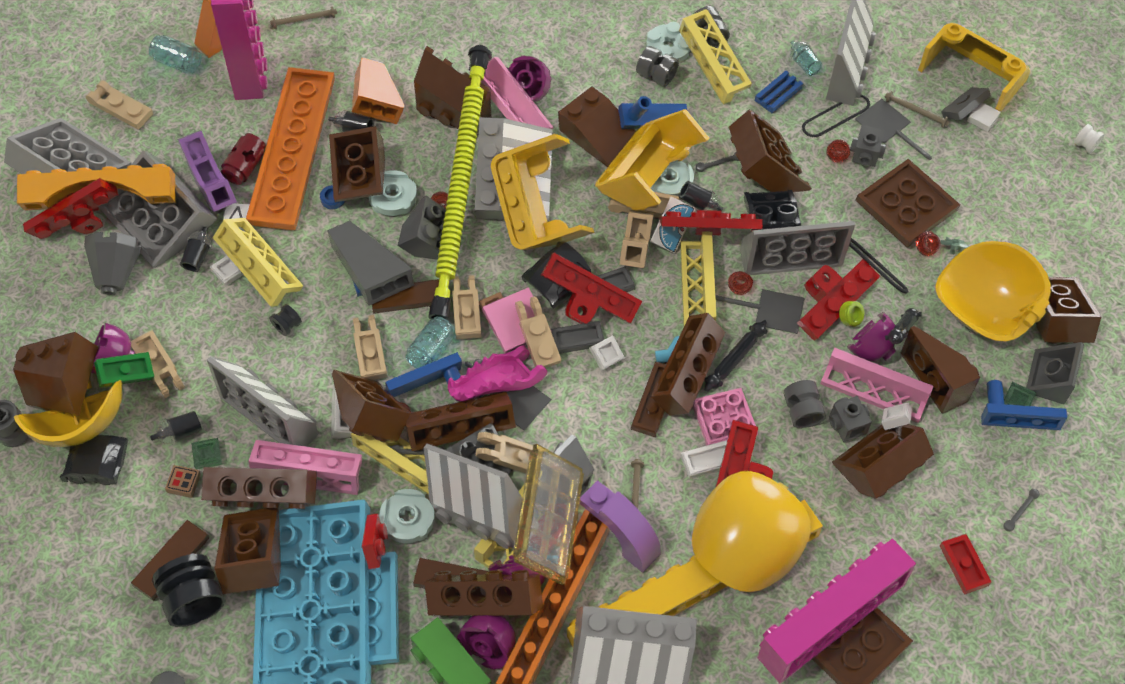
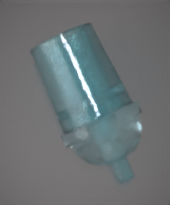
M791 41L790 58L792 61L796 62L807 75L817 74L822 68V62L813 52L810 44L803 41Z

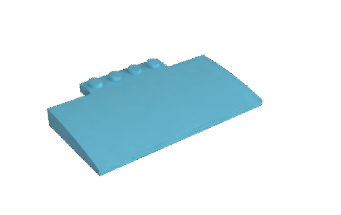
M365 499L307 506L305 509L279 510L280 580L279 586L256 589L253 684H371V665L399 662L398 555L395 551L386 552L381 557L380 568H368L362 549V541L367 515H371V508Z

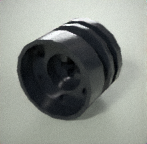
M189 554L178 557L161 566L153 574L152 583L157 590L156 593L159 599L163 601L161 606L170 626L187 627L212 617L224 606L226 600L218 581L214 580L215 574L206 555Z

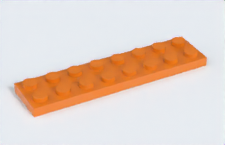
M288 67L246 220L252 226L296 230L335 81L334 72Z

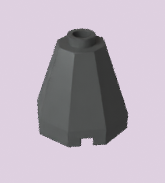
M95 232L85 236L84 247L94 285L97 289L101 290L102 294L116 295L117 291L124 289L140 254L141 242H137L138 239L136 237L117 232H110V237H103V232Z

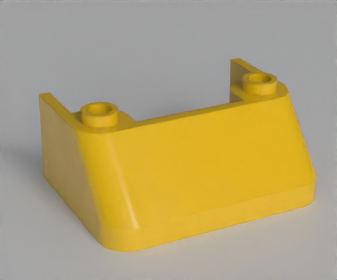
M956 23L946 24L925 47L918 71L923 72L945 46L952 48L1009 81V84L1003 89L995 108L1000 112L1024 85L1030 75V68L1021 59Z
M686 109L649 121L635 132L596 181L595 186L602 194L634 211H643L648 207L658 205L661 200L652 191L651 187L670 162L684 160L689 155V149L693 145L708 141L709 136Z
M552 134L497 154L491 161V171L512 245L517 249L529 250L553 246L559 241L569 242L595 233L593 228L583 225L569 228L561 220L548 222L535 176L543 174L548 170L550 166L548 151L570 144L568 138Z

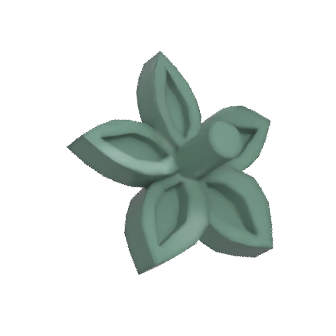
M947 236L945 240L940 241V244L950 246V254L953 255L956 250L963 251L969 247L963 240L950 239Z

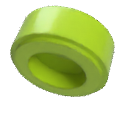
M846 301L842 304L839 317L844 325L856 327L864 319L865 312L861 303Z

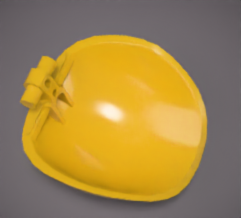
M988 241L971 245L956 255L939 275L935 290L938 298L951 314L967 328L988 339L1006 342L1020 337L1034 323L1041 320L1046 313L1045 309L1050 304L1048 300L1051 293V284L1043 266L1027 250L1019 245L1008 242Z
M89 379V383H88L87 389L92 388V384H91L90 379ZM122 381L115 382L108 391L84 397L79 417L50 409L41 413L15 415L14 419L27 436L42 445L68 447L85 443L102 433L113 422L122 401Z
M741 471L724 479L709 494L700 507L692 534L693 552L706 571L730 588L743 592L760 591L779 581L795 566L809 540L810 518L803 504L788 491V487L781 482L777 483L771 478L756 472Z

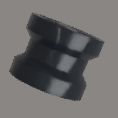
M284 304L279 313H274L269 317L272 325L283 336L289 335L293 327H298L302 323L300 316L288 304Z

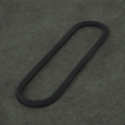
M861 95L860 97L867 101V106L864 109L819 134H810L806 131L805 126L807 123L843 104L839 102L806 120L802 125V131L809 137L822 136L866 111L870 107V101L866 96Z
M851 238L849 246L897 290L905 294L908 293L907 287L857 241Z

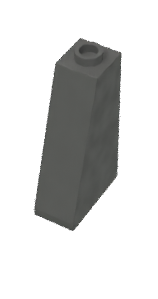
M351 221L327 230L331 247L368 306L414 286L412 271L409 265Z

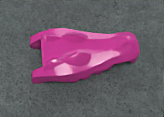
M522 345L508 353H492L490 358L484 357L481 364L476 361L472 368H467L466 375H461L455 381L449 378L448 391L455 400L465 402L485 394L530 388L540 382L547 375L548 371L542 365H537L530 371L523 364V361L529 357L530 352Z

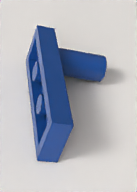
M641 96L635 103H621L618 106L621 129H639L649 121L684 109L687 110V104L652 103L647 96Z
M458 352L385 381L386 390L393 397H396L442 377L445 378L448 384L449 378H452L454 381L460 378L459 370H461L462 360Z
M1000 380L987 382L988 403L981 415L982 425L1061 430L1068 418L1067 409L1006 405L1004 404L1003 383Z

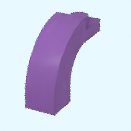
M199 130L177 139L187 160L186 163L210 209L215 212L236 203L237 201L230 184L217 167L202 131Z
M597 480L579 498V504L602 521L616 536L622 548V556L642 573L661 555L660 542L655 531L642 513L619 491L613 493Z

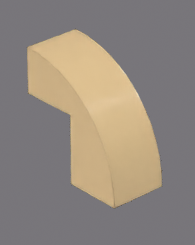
M629 211L619 265L645 267L654 217L653 213Z

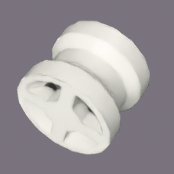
M1087 124L1076 137L1074 144L1085 147L1086 152L1091 154L1103 140L1104 134L1094 131L1093 127Z

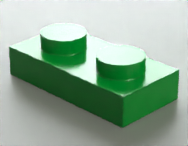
M149 352L96 359L94 362L100 388L113 386L119 380L122 381V384L153 380L155 377Z

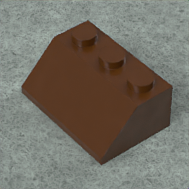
M907 424L884 430L883 425H880L833 460L832 463L860 494L877 499L885 495L887 490L896 483L903 481L913 470L923 466L926 460L934 455V452L923 428Z

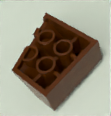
M426 46L414 78L416 110L423 116H430L439 120L443 125H450L459 129L465 88L471 84L470 74L467 72L459 73L452 67V62L446 58L443 61L433 55L434 50ZM480 83V88L484 90L480 117L491 118V89Z
M749 109L729 126L732 136L730 140L736 148V157L741 162V172L747 179L752 178L770 192L787 190L802 192L812 189L807 181L799 177L802 170L789 156L792 152L781 133Z
M77 332L21 346L16 353L13 371L25 404L33 408L51 409L59 413L65 414L66 412L79 417L98 346Z

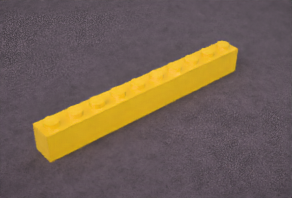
M804 499L801 503L810 518L809 542L819 537L823 525ZM693 555L688 563L682 566L680 564L674 565L662 577L658 579L652 577L645 581L638 590L634 592L628 590L621 594L617 601L610 605L604 603L598 606V608L675 616L726 588L727 585L706 571L695 555ZM576 619L567 627V638L572 647L574 646Z

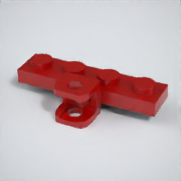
M98 178L23 223L24 232L44 239L62 227L71 224L72 230L79 233H93L103 227L102 220L94 216L93 212L98 211L100 205L107 203L118 195L117 187Z
M696 210V212H691V217H681V212L666 211V216H660L659 226L696 227L695 235H702V232H712V235L721 236V228L762 229V219H756V214H741L740 219L731 218V213L712 210Z
M552 253L541 274L542 277L574 293L565 308V316L580 324L590 322L598 307L630 324L642 303V300L556 253ZM579 306H580V307L582 308V310H583V312H582L581 315L578 314V307H579Z
M864 259L843 278L830 266L823 265L804 284L807 292L818 303L797 324L811 339L817 340L839 318L842 304L846 301H856L881 276Z
M736 420L732 421L715 488L728 476L741 471L756 472L772 479L774 472L771 468L759 463L750 462L758 426Z

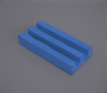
M785 70L755 95V101L770 113H774L802 89L803 82H797L796 77H790L789 72ZM790 85L793 86V87L790 88L786 93H784L780 98H778L773 104L769 105V103H770L772 100H774L776 97H778V96H779L785 89H787Z

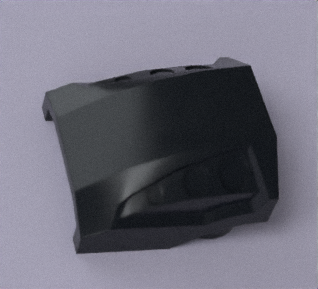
M792 190L760 193L744 192V202L748 214H756V219H762V229H751V232L754 230L801 226L797 201Z
M561 241L557 242L553 249L541 257L521 276L525 283L528 282L550 302V306L553 309L569 299L574 293L541 276L552 253H556L591 272L583 256L567 242Z
M97 435L85 443L70 446L65 469L60 475L61 481L68 482L69 480L75 484H84L88 481L99 482L105 486L117 485V480L124 464L128 439L113 435Z

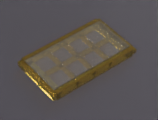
M534 444L533 450H530L513 551L514 562L563 585L569 576L584 473H582V468L543 446Z

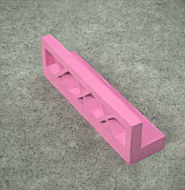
M494 57L488 63L484 79L481 83L491 89V99L506 119L553 129L554 127L501 60Z
M834 348L820 383L851 397L858 396L860 400L882 409L903 404L902 402L908 400L916 402L920 405L917 413L912 412L911 420L917 423L920 421L933 386L837 348ZM834 370L842 373L845 381L837 383L828 378L831 371ZM865 382L870 390L860 392L856 390L853 383ZM888 391L895 400L883 401L878 393Z
M255 440L249 458L250 468L317 471V477L322 479L316 481V489L358 495V475L362 464V454ZM339 480L351 482V484H345L340 482Z

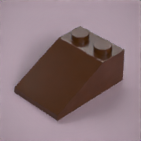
M592 86L558 111L559 130L606 167L612 163L636 132L635 129H621L619 110L608 97Z
M377 127L329 134L334 201L340 202L383 194L385 152L383 137Z
M1049 277L1051 293L1048 301L1050 304L1045 309L1046 313L1041 320L1036 322L1037 329L1044 342L1052 344L1059 342L1095 343L1102 317L1078 278Z
M910 327L900 354L919 381L933 386L930 397L940 412L943 414L967 403L980 380L977 368L956 350L918 327Z
M334 369L332 377L342 420L349 426V431L358 436H364V434L371 435L381 442H386L387 439L398 442L410 412L379 382Z
M265 508L224 515L214 567L223 594L279 586L281 552L278 508Z

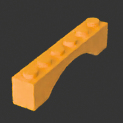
M154 164L148 168L130 165L127 166V169H117L111 166L102 167V170L78 168L76 171L71 172L63 169H53L51 173L30 170L26 171V174H17V204L25 211L46 210L98 178L115 185L117 189L131 192L150 204L176 203L175 173L170 166L165 164Z

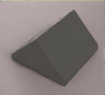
M1078 342L1035 349L1025 392L1064 405L1075 388L1084 344Z

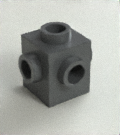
M861 125L858 138L853 137L850 151L854 152L852 162L875 167L878 158L883 159L886 145L882 144L885 130Z
M858 396L849 399L844 397L837 400L829 416L831 427L838 431L843 442L866 435L872 423L867 406L861 403Z

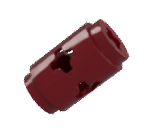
M251 133L241 136L221 165L222 170L220 172L223 177L235 185H241L242 182H246L264 155L266 147L264 141Z

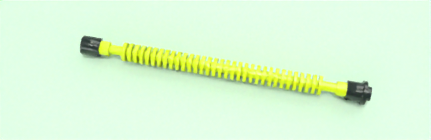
M476 45L468 51L471 84L465 88L435 272V276L439 278V286L435 289V295L432 299L428 316L429 319L437 322L449 320L451 299L449 298L450 290L448 287L449 281L455 279L479 117L484 90L480 88V83L484 79L485 70L492 59V52L484 45Z

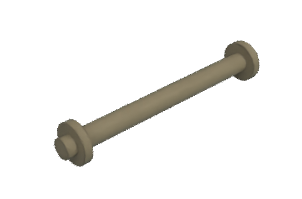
M331 6V10L277 20H275V17H272L273 20L270 23L276 29L277 25L330 15L335 18L337 10Z
M892 91L890 93L887 92L885 95L886 102L891 100L942 124V128L950 123L949 117L946 116L944 119L894 96Z
M635 459L631 462V467L634 468L632 504L638 509L640 470L644 467V462L640 459Z

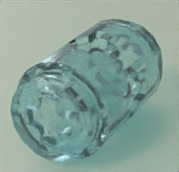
M157 35L152 39L149 46V55L153 57L154 61L183 73H194L200 66L202 55L196 47L169 36Z
M435 317L429 320L421 330V333L407 348L406 359L410 365L417 369L437 361L454 339L455 329L453 325L442 317Z

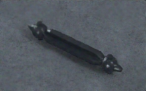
M915 308L907 309L901 315V319L888 335H885V340H889L892 344H900L904 338H907L910 327L914 325L919 317H922V312H918Z
M766 320L756 322L752 326L750 325L749 330L751 331L747 332L717 366L714 374L705 377L704 382H706L704 390L706 392L721 387L723 385L721 380L725 379L756 344L758 337L767 334Z

